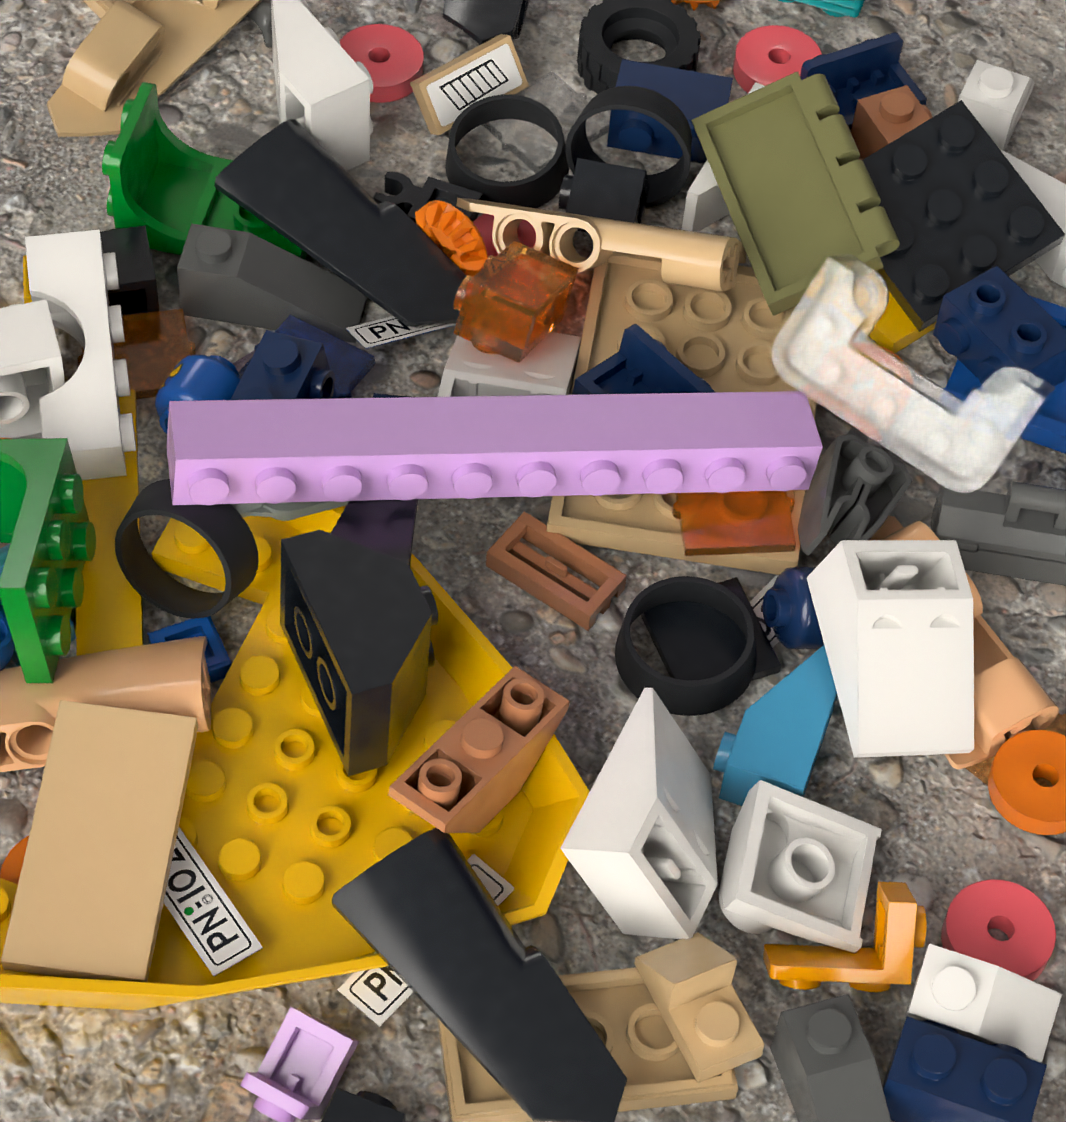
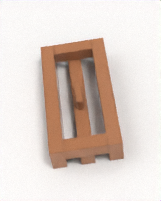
M524 511L489 548L486 555V566L589 631L596 623L597 614L599 612L604 614L610 607L612 597L618 598L625 590L627 575L562 534L547 532L546 524ZM521 538L525 539L550 556L545 558L519 540ZM567 566L600 588L596 590L567 571Z

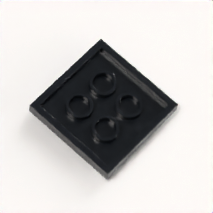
M962 100L862 160L881 199L879 206L885 208L900 242L899 247L895 251L880 257L884 267L874 272L919 332L937 321L945 294L995 266H998L1005 274L1010 276L1060 245L1066 235Z

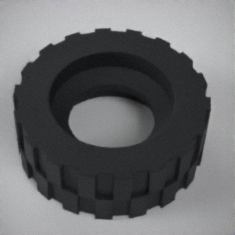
M603 0L599 5L595 4L589 9L587 17H583L579 34L577 70L579 76L583 77L584 85L589 91L593 90L596 94H599L604 90L616 87L621 61L624 58L613 53L611 48L613 44L624 40L648 41L665 50L664 58L641 63L695 72L697 70L701 42L700 31H697V22L693 17L690 18L685 8L681 5L673 4L671 0Z

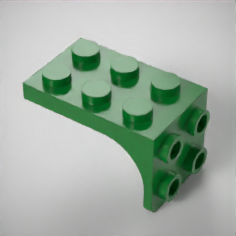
M142 82L135 99L128 98L126 100L121 115V131L116 141H108L102 159V173L110 178V190L106 207L107 215L114 217L115 228L145 225L150 249L177 255L182 254L191 224L248 232L305 260L306 252L215 188L216 176L233 160L202 153L176 137L161 117L156 84Z
M68 438L0 439V543H10L0 576V599L26 683H53L59 657L66 656L70 650L71 626L69 620L72 609L79 608L82 604L84 594L82 571L85 561H92L95 555V529L93 523L89 522L83 499L82 479L76 472Z

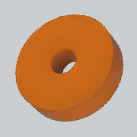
M1047 730L1025 731L1009 738L997 751L988 776L989 795L997 811L1017 828L1038 835H1056L1066 832L1065 735ZM1033 778H1045L1053 786H1041Z

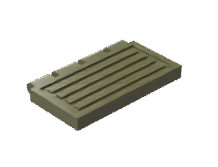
M797 71L691 120L773 316L883 268L880 257L895 251L900 245L885 208L879 206L881 199L864 162L858 160L860 152L843 115L838 114L840 111L839 105L824 74H814L801 80Z

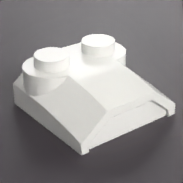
M762 780L758 781L749 790L731 831L719 888V903L725 917L736 928L747 933L760 934L775 928L798 937L856 953L862 946L863 939L860 938L863 915L876 841L880 838L882 829Z

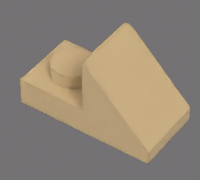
M699 932L694 933L691 939H679L637 956L634 962L697 1083L761 1057L765 1046L732 986L738 961L734 955Z

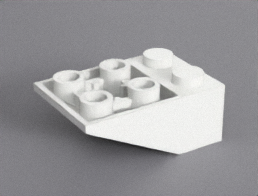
M271 0L273 65L279 125L289 119H296L346 171L369 161L370 135L373 133V124L370 117V94L373 93V82L367 68L361 62H355L341 47L335 32L330 27L324 28L310 12L306 0Z
M474 320L471 324H462L445 365L437 397L570 395L581 337L481 320Z
M841 540L807 577V582L854 758L970 753L974 750L973 596L956 540Z
M644 688L560 849L623 934L691 939L718 885L711 774L653 688Z

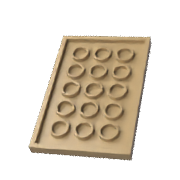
M613 251L612 256L606 263L594 268L573 386L576 378L619 352L624 330L633 324H637L652 338L660 341L674 357L696 376L704 379L716 393L805 391L815 420L829 292L773 316L752 267L738 265L735 286L724 292L663 282L661 275L662 258ZM805 490L552 496L546 531L560 533L576 544L780 575L786 568L798 566L800 540L797 529Z

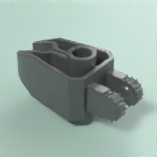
M861 417L855 421L847 435L835 438L819 458L809 490H805L797 529L803 553L809 556L831 530L829 538L833 540L835 546L841 540H870L912 483L906 466L899 462L905 443L893 437L882 448L868 444L867 440L870 436L872 424Z

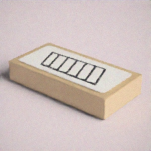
M504 34L492 38L410 82L430 134L441 135L450 130L457 117L471 104L490 96L514 95L529 87L510 35Z

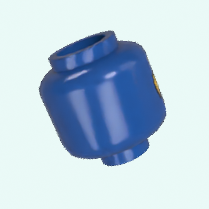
M188 355L181 359L159 389L155 399V407L163 431L167 434L169 401L230 400L241 380L237 368L227 359L217 355Z

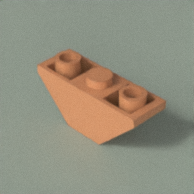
M514 666L390 785L388 795L443 833H479L520 792L568 711L570 701L517 666Z

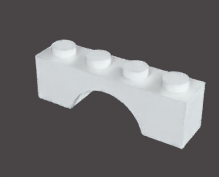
M100 229L25 237L29 290L32 302L47 299L53 326L69 333L84 349L82 361L75 374L63 386L39 398L42 438H68L75 469L82 480L127 476L124 452L136 451L132 413L120 414L119 397L131 395L126 358L115 359L113 343L125 342L121 305L109 306L108 290L119 289L115 252L103 253Z

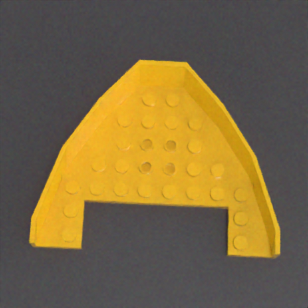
M345 506L289 521H280L272 517H244L243 519L254 536L259 562L254 580L238 597L262 604L263 606L211 703L210 731L197 732L179 827L263 948L218 975L213 976L163 903L148 982L64 978L4 970L1 958L18 884L0 878V1003L141 1010L389 966L377 953L373 954L375 950L333 907L332 897L334 893L398 848L421 834L436 828L388 795L389 787L512 669V666L416 556L411 554L410 568L419 587L427 585L430 588L438 610V623L431 626L430 639L433 645L435 663L434 666L428 667L426 695L388 764L348 776L280 625L281 540L316 530L331 533ZM170 518L151 552L152 559L163 571L224 591L226 584L225 573L215 550L193 528L181 521ZM553 734L520 792L479 833H449L467 860L475 854L515 887L512 893L498 906L511 926L547 914L568 863V858L560 848L590 792L555 734Z

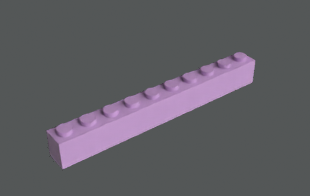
M780 391L169 401L166 448L172 504L214 505L809 490L823 445L806 392Z

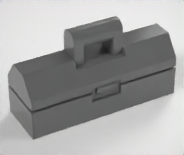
M1011 481L1007 495L940 485L931 516L930 529L939 540H956L965 570L1066 586L1065 489Z

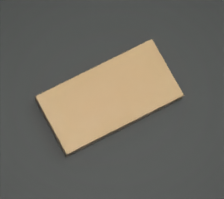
M60 700L2 953L1 963L4 970L64 978L148 982L198 732L196 717Z
M636 967L558 975L627 1078L618 1112L736 1098L738 1085L734 1068L697 1083ZM437 1018L450 1121L534 1122Z

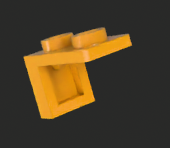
M878 881L873 948L861 947L856 953L832 946L765 944L763 960L768 975L771 979L779 980L783 986L801 990L818 988L821 986V981L849 982L850 987L865 992H884L890 989L891 984L911 985L914 948H923L926 940L927 923L925 907L917 905L905 882Z

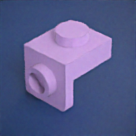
M290 1007L258 1071L247 1072L240 1086L258 1096L253 1105L255 1109L278 1122H294L296 1117L302 1120H320L360 1041L299 1008Z

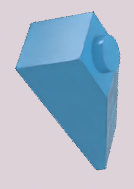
M824 645L745 710L737 735L725 731L713 766V770L724 773L719 799L742 806L749 790L760 780L804 797L838 698Z

